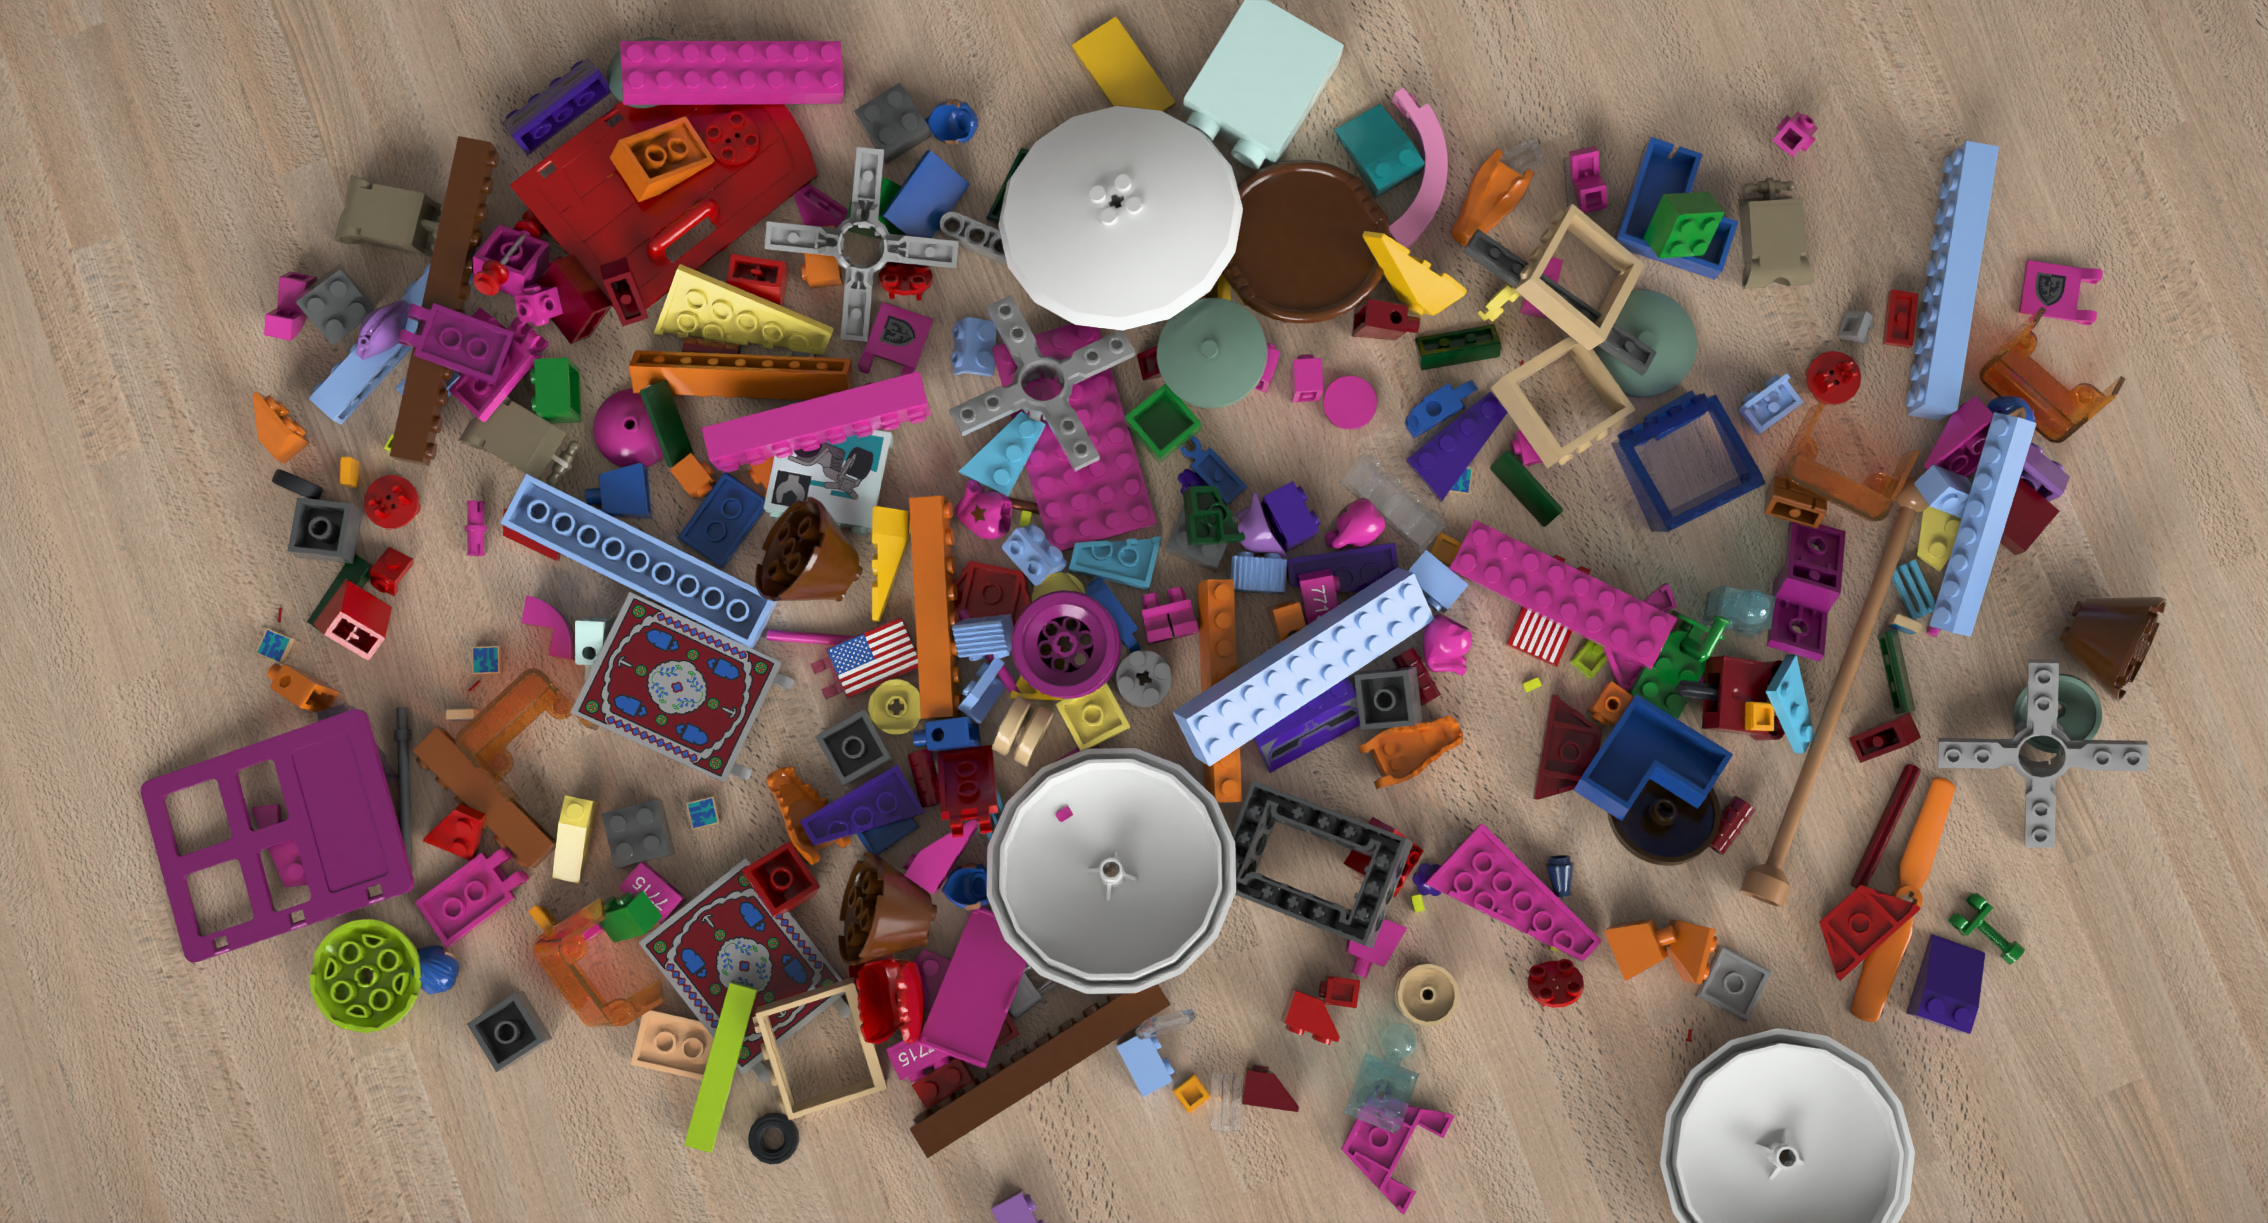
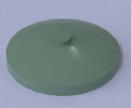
M1632 290L1615 324L1657 352L1647 372L1641 376L1601 347L1596 346L1593 350L1626 396L1650 398L1670 391L1686 377L1695 361L1697 337L1692 320L1675 300L1655 291Z
M1222 298L1197 300L1170 318L1160 334L1157 346L1159 371L1170 390L1186 403L1208 409L1230 406L1249 395L1260 382L1268 358L1267 341L1257 319L1243 306Z

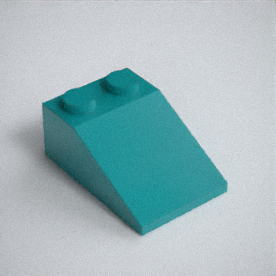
M1381 104L1334 130V133L1375 199L1418 175L1423 169L1425 163L1412 141Z

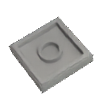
M1719 945L1711 961L1709 975L1706 980L1702 981V985L1700 984L1695 995L1748 1022L1771 971Z

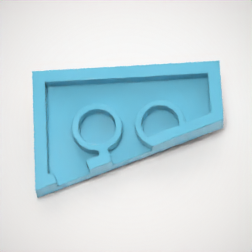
M1020 412L960 469L959 473L1009 497L1046 426L1045 423L1029 419V415Z
M1162 536L1141 540L1133 538L1115 542L1107 540L1075 543L1069 572L1094 578L1100 576L1102 580L1149 590Z
M1786 654L1766 693L1794 753H1805L1814 738V730L1797 655Z

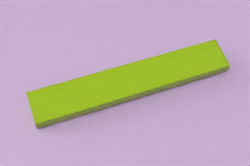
M733 981L729 983L684 1146L712 1153L758 988Z

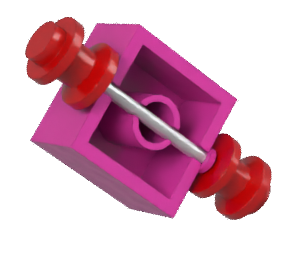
M530 210L523 214L522 220L515 224L514 229L499 224L473 256V282L477 290L482 294L493 296L501 291L514 296L523 293L524 287L536 285L538 279L549 268V243L540 240L541 234L545 233L546 229Z

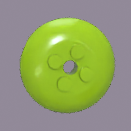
M362 919L345 923L330 932L322 940L314 953L312 973L309 974L313 999L321 1013L330 1022L342 1029L361 1033L386 1029L400 1021L410 1011L418 997L422 982L419 979L421 978L418 952L411 940L400 929L387 922ZM412 967L414 969V977L411 972ZM367 968L373 970L371 983L365 978Z

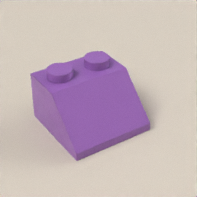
M2030 443L2020 478L2046 500L2051 501L2060 497L2065 491L2070 476L2064 472L2065 469L2061 464L2048 459L2038 445Z

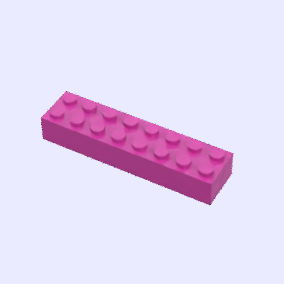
M620 41L623 105L842 103L844 85L841 41Z
M918 371L702 427L709 460L718 470L732 472L738 470L739 465L742 464L759 465L766 462V458L789 457L793 455L792 451L816 450L820 448L819 444L843 443L847 440L846 437L853 435L866 437L872 435L873 430L884 428L886 431L900 427V423L910 421L912 424L920 423L927 420V416H931L932 413L924 383Z
M1477 520L1473 521L1449 568L1456 575L1649 670H1652L1677 621L1676 617Z

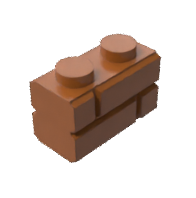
M1774 476L1765 493L1764 514L1817 529L1827 511L1828 491L1792 481L1788 478Z

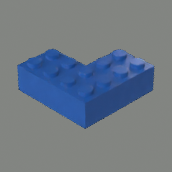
M1651 137L1644 146L1614 239L1630 252L1715 280L1723 271L1738 221L1722 217L1704 256L1659 259L1644 240L1645 233L1663 194L1691 192L1703 155L1679 146L1672 158L1669 159L1667 157L1673 150L1674 144Z
M1636 694L1580 778L1574 791L1622 821L1650 778L1698 809L1733 754Z

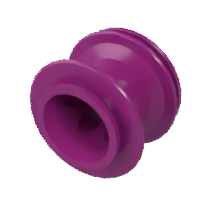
M1062 590L1040 596L1022 611L1012 633L1011 647L1018 671L1023 679L1033 688L1053 697L1072 699L1095 692L1111 678L1120 658L1121 641L1114 619L1098 601L1077 591ZM1074 619L1077 621L1078 626L1074 631H1069L1066 628L1068 620ZM1051 624H1055L1058 628L1054 636H1049L1046 632ZM1084 634H1089L1092 638L1088 646H1084L1080 642V638ZM1063 637H1070L1069 642L1073 644V648L1069 652H1062V647L1058 645ZM1044 644H1050L1052 647V652L1047 656L1041 653V647ZM1081 653L1085 655L1086 662L1079 666L1075 663L1074 658L1077 654ZM1059 658H1063L1066 661V667L1063 670L1055 668V661Z

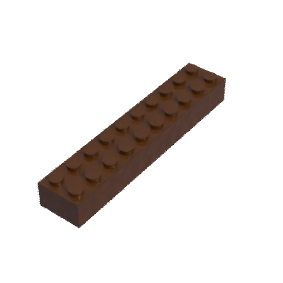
M1159 984L1138 993L1107 995L1108 1001L1099 1007L1096 1002L1083 1010L1084 1017L1077 1021L1072 1017L1058 1027L1060 1032L1054 1036H1051L1049 1032L1034 1042L1036 1047L1030 1051L1023 1048L1011 1056L1010 1060L1012 1062L1008 1065L997 1064L985 1073L987 1078L981 1082L978 1078H975L963 1086L961 1089L963 1091L962 1094L956 1097L952 1093L939 1101L937 1104L939 1108L932 1112L928 1108L915 1116L913 1119L914 1124L911 1126L910 1131L927 1159L1170 1006V1002Z

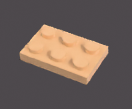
M645 1008L631 1065L702 1080L714 1038L700 1020Z

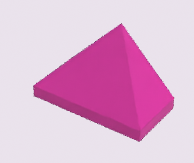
M810 183L796 192L794 196L804 225L821 227L835 225V228H837L846 219L848 209Z

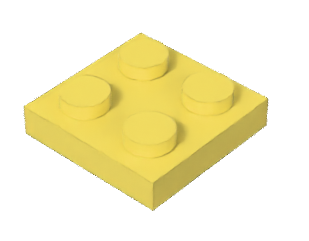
M1107 682L1089 695L1080 698L1064 699L1056 703L1080 751L1092 749L1131 728Z

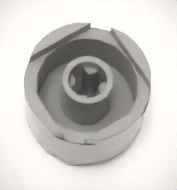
M1146 650L1135 651L1125 657L1120 663L1116 674V684L1121 697L1128 704L1138 708L1152 707L1163 701L1169 693L1172 682L1171 670L1165 659L1157 653ZM1144 673L1149 674L1148 679L1152 682L1140 686L1139 679L1136 677L1138 675L1142 676Z

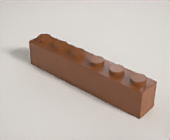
M435 727L412 750L418 756L416 758L418 764L427 771L431 769L437 775L435 778L437 783L446 790L450 788L457 795L454 799L458 804L485 814L483 828L489 827L496 834L493 837L495 841L503 848L508 846L515 853L513 856L514 860L523 868L526 866L536 868L556 848V840L444 728Z

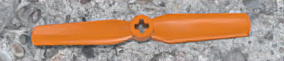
M1934 777L1900 862L1898 887L1891 894L1901 898L1902 895L1909 893V897L1913 899L1912 903L1917 904L1919 907L1922 906L1923 897L1919 890L1930 874L1955 791V785L1946 778ZM1913 917L1865 959L1851 1007V1013L1855 1017L1867 1022L1878 1021L1912 936Z

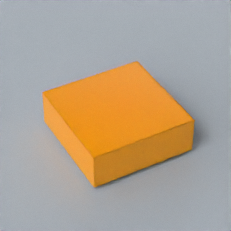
M352 457L340 458L339 483L349 489H358L360 462Z
M1440 531L1429 552L1450 568L1462 542Z
M1745 702V730L1774 731V708L1772 704Z
M535 905L528 911L545 933L559 924L544 905Z
M1195 1074L1172 1090L1188 1113H1191L1211 1098V1095Z

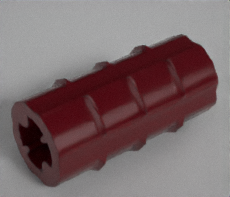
M685 337L682 352L740 354L741 346L727 342Z
M1414 647L1392 659L1397 668L1416 666L1421 706L1441 695Z
M924 749L908 754L910 769L922 808L940 804L939 778L931 751Z
M1734 796L1721 814L1718 832L1709 848L1720 855H1724L1730 845H1733L1732 843L1738 834H1741L1740 831L1748 823L1755 809L1743 799Z

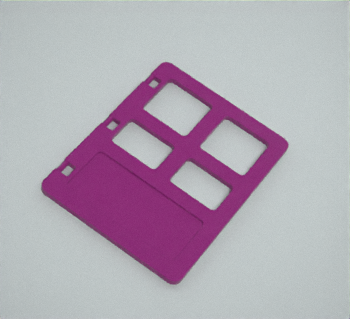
M353 709L144 782L141 787V797L183 953L190 962H200L408 893L414 886L412 870L369 717L361 709ZM273 760L289 816L286 821L255 831L251 824L238 774L242 769ZM216 779L232 836L227 841L182 856L178 850L165 798L169 794ZM295 840L311 898L308 902L276 911L260 853L264 849ZM237 859L241 866L254 917L251 921L203 936L196 917L187 877L190 874ZM380 884L383 893L371 897L368 888ZM303 910L305 919L293 923L291 914ZM226 936L228 945L217 948L215 939Z

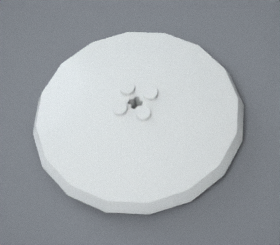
M1114 106L1074 116L1033 144L1007 182L998 226L1007 266L1035 303L1075 325L1126 330L1170 319L1211 290L1235 254L1243 207L1232 166L1205 133L1159 110Z
M1137 748L1085 749L1042 767L1006 802L987 846V898L1004 940L1040 976L1085 994L1138 993L1182 974L1218 938L1236 893L1235 841L1216 798L1181 765ZM1069 806L1073 816L1060 822L1056 817V813ZM1111 869H1116L1117 875L1115 877H1108L1106 872L1111 873Z
M1776 1028L1728 1041L1689 1072L1666 1113L1660 1166L1672 1212L1680 1223H1898L1910 1201L1915 1150L1901 1101L1870 1061L1829 1036ZM1781 1151L1786 1153L1785 1159H1779Z

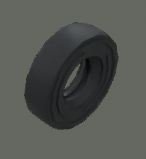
M277 469L272 478L274 484L309 499L319 500L323 492L322 487L281 469Z
M768 1113L758 1118L751 1126L748 1135V1144L753 1156L759 1161L770 1165L780 1164L788 1160L796 1151L799 1143V1132L794 1121L789 1120L788 1116L780 1113ZM775 1127L783 1132L784 1143L780 1148L772 1150L765 1146L763 1135L767 1129Z

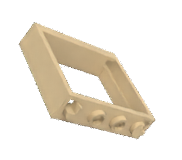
M1571 204L1564 210L1559 209L1556 215L1550 219L1552 225L1539 238L1541 241L1540 246L1536 247L1530 254L1529 259L1531 262L1520 272L1521 279L1515 291L1585 349L1590 351L1606 340L1645 264L1574 204ZM1567 229L1619 272L1598 311L1602 315L1596 320L1595 324L1540 279Z
M1571 336L1503 376L1491 387L1547 469L1557 462L1560 465H1564L1574 458L1571 454L1574 451L1581 454L1592 446L1590 441L1594 438L1597 442L1601 441L1611 434L1609 430L1611 427L1614 426L1618 430L1630 421L1628 416L1636 410L1593 349L1588 351ZM1569 352L1613 415L1561 448L1517 384Z
M855 977L756 1007V1016L752 1017L755 1025L754 1028L756 1033H762L764 1043L761 1044V1050L764 1059H770L773 1068L769 1070L770 1079L773 1086L779 1087L781 1096L777 1097L778 1104L781 1107L782 1113L787 1112L789 1120L887 1089V1080L876 1045L865 1042L861 1033L860 1026L862 1021L859 1018L860 1012L857 1008L859 990ZM845 992L872 1078L795 1102L768 1015Z

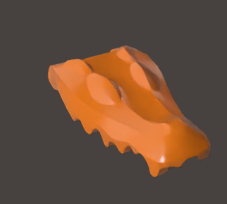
M1499 148L1494 150L1472 178L1461 214L1451 230L1453 239L1466 247L1477 229L1487 234L1488 231L1492 230L1517 207L1535 174L1534 171L1528 168L1522 176L1499 161L1504 153Z
M1445 716L1432 722L1418 723L1415 726L1392 727L1378 733L1365 743L1358 745V749L1361 754L1371 751L1382 778L1374 781L1376 789L1402 783L1420 774L1443 753L1460 745L1463 742V732L1455 718Z
M793 766L781 767L767 776L766 783L776 798L789 839L795 850L808 863L814 865L819 862L820 856L817 851L833 842H836L842 848L851 844L852 841L847 836L814 846L800 821L829 804L828 800L820 798L818 791L812 789L809 783L804 784L795 774Z

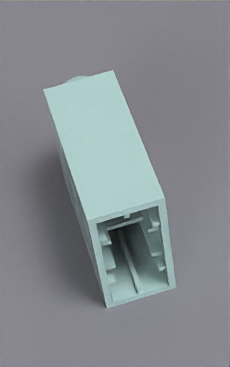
M1244 0L1185 95L1182 116L1188 119L1186 124L1205 133L1211 142L1217 136L1233 145L1232 156L1248 168L1258 170L1262 163L1267 166L1278 163L1337 68L1344 45L1268 0Z

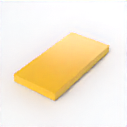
M1116 16L1072 44L1073 51L1112 107L1122 106L1166 112L1176 105L1171 94Z

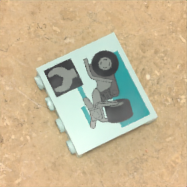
M873 430V434L866 437L853 435L846 437L847 440L843 443L830 444V442L819 444L820 448L816 450L792 451L793 455L786 458L774 456L764 504L765 511L770 513L771 518L778 519L797 500L804 502L807 501V497H813L822 502L839 527L851 528L850 532L858 535H867V532H872L873 506L878 504L889 448L892 449L894 439L892 433Z

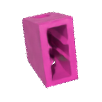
M1384 919L1373 949L1347 940L1345 952L1357 956L1351 972L1367 978L1372 963L1385 967L1407 928Z

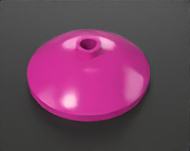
M633 388L624 389L614 393L602 403L594 419L593 435L598 449L606 459L623 468L637 463H643L646 467H649L664 457L640 393H633ZM629 421L635 422L633 429L626 428Z

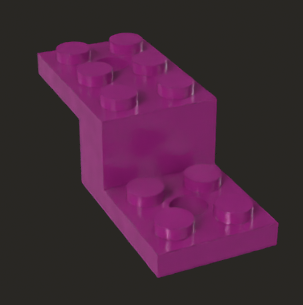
M1789 522L1785 564L1773 582L1766 646L1819 662L1825 655L1828 612L1841 594L1846 531L1820 524L1815 529ZM1810 544L1818 546L1819 550L1812 548ZM1792 626L1799 627L1802 633L1796 632Z

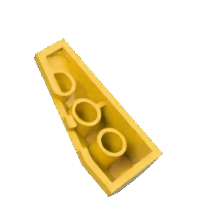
M1364 231L1362 235L1379 266L1383 269L1384 275L1396 296L1408 307L1409 313L1419 317L1422 314L1434 316L1466 294L1467 290L1451 276L1444 272L1439 275L1429 269L1431 266L1429 262L1410 256V250L1383 233Z
M873 506L872 543H874V549H877V553L873 555L872 559L873 576H876V581H873L872 620L875 623H881L909 547L911 535L909 511Z

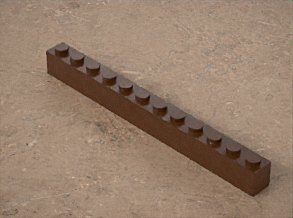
M458 136L422 307L431 310L433 303L465 314V310H463L464 302L469 299L471 293L469 279L470 274L473 273V256L475 255L476 247H479L482 241L480 227L482 220H486L488 206L486 204L487 194H491L493 190L492 171L499 162V153L491 142ZM418 322L417 330H416V334H417V335H418V332H419V329H420V327H421L422 322ZM413 348L390 457L398 461L430 466L431 460L435 459L437 453V444H435L436 434L440 433L442 429L443 419L440 417L442 406H446L448 401L447 382L448 379L451 380L454 370L415 357L414 352L416 348Z

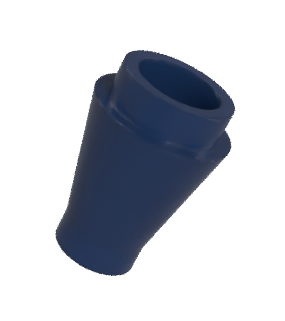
M1569 855L1548 857L1546 868L1553 892L1557 897L1571 895L1570 888L1574 863L1571 862Z

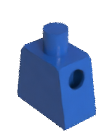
M643 463L602 473L599 475L600 488L585 489L586 503L588 505L601 504L602 512L612 517L652 518L648 468Z
M970 717L925 722L924 730L913 731V743L915 747L927 746L930 751L980 747L979 723Z

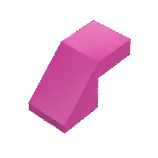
M1596 146L1569 151L1570 176L1579 209L1583 213L1607 208V187L1599 172V150Z

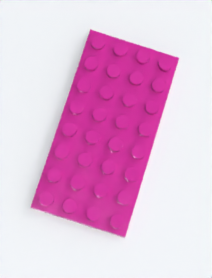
M1075 324L1034 335L1042 355L1053 357L1059 361L1072 356L1074 351L1102 339L1098 327ZM1005 343L993 346L992 352L1002 387L1013 383V376L1018 367ZM1108 368L1072 386V394L1069 397V404L1079 417L1100 459L1074 472L1047 420H1043V415H1041L1040 421L1045 423L1046 426L1025 464L1047 540L1061 552L1074 549L1075 543L1102 541L1157 525L1128 426L1124 422L1125 415L1111 369ZM1042 372L1039 379L1028 382L1027 387L1023 388V390L1029 397L1035 400L1047 401L1058 396L1062 388L1056 382V376L1054 380L1044 378V372ZM1020 409V410H1018V411L1012 413V414H1011L1012 420H1013L1020 412H1023V413H1025V412H1024L1022 409Z

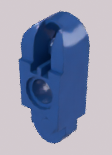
M1470 380L1456 389L1448 383L1423 398L1411 410L1405 420L1406 428L1414 439L1465 409L1466 407L1462 400L1478 390L1474 381Z
M1098 576L1088 584L1086 595L1098 601L1110 613L1120 633V641H1122L1128 651L1133 653L1141 650L1139 643L1132 635L1138 629L1106 583Z

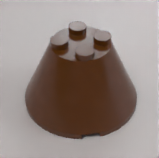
M807 497V501L797 500L790 505L770 530L762 547L766 551L762 565L758 563L756 567L755 582L760 596L769 601L835 600L840 602L844 599L852 582L860 578L863 569L859 566L857 551L822 502L813 497Z
M2162 597L2094 598L2086 599L2084 602L2078 601L2072 611V616L2075 619L2071 627H2065L2060 641L2065 644L2064 649L2112 699L2120 701L2127 692L2122 690L2123 686H2126L2128 682L2133 683L2151 647L2160 623H2157L2159 616L2157 613H2164L2166 599Z
M866 852L864 853L866 857L864 861L858 860L844 892L839 921H844V936L839 935L838 942L841 958L848 965H858L919 946L926 947L929 941L928 930L930 922L934 921L937 915V905L932 904L930 894L918 884L905 877L902 872L876 853Z

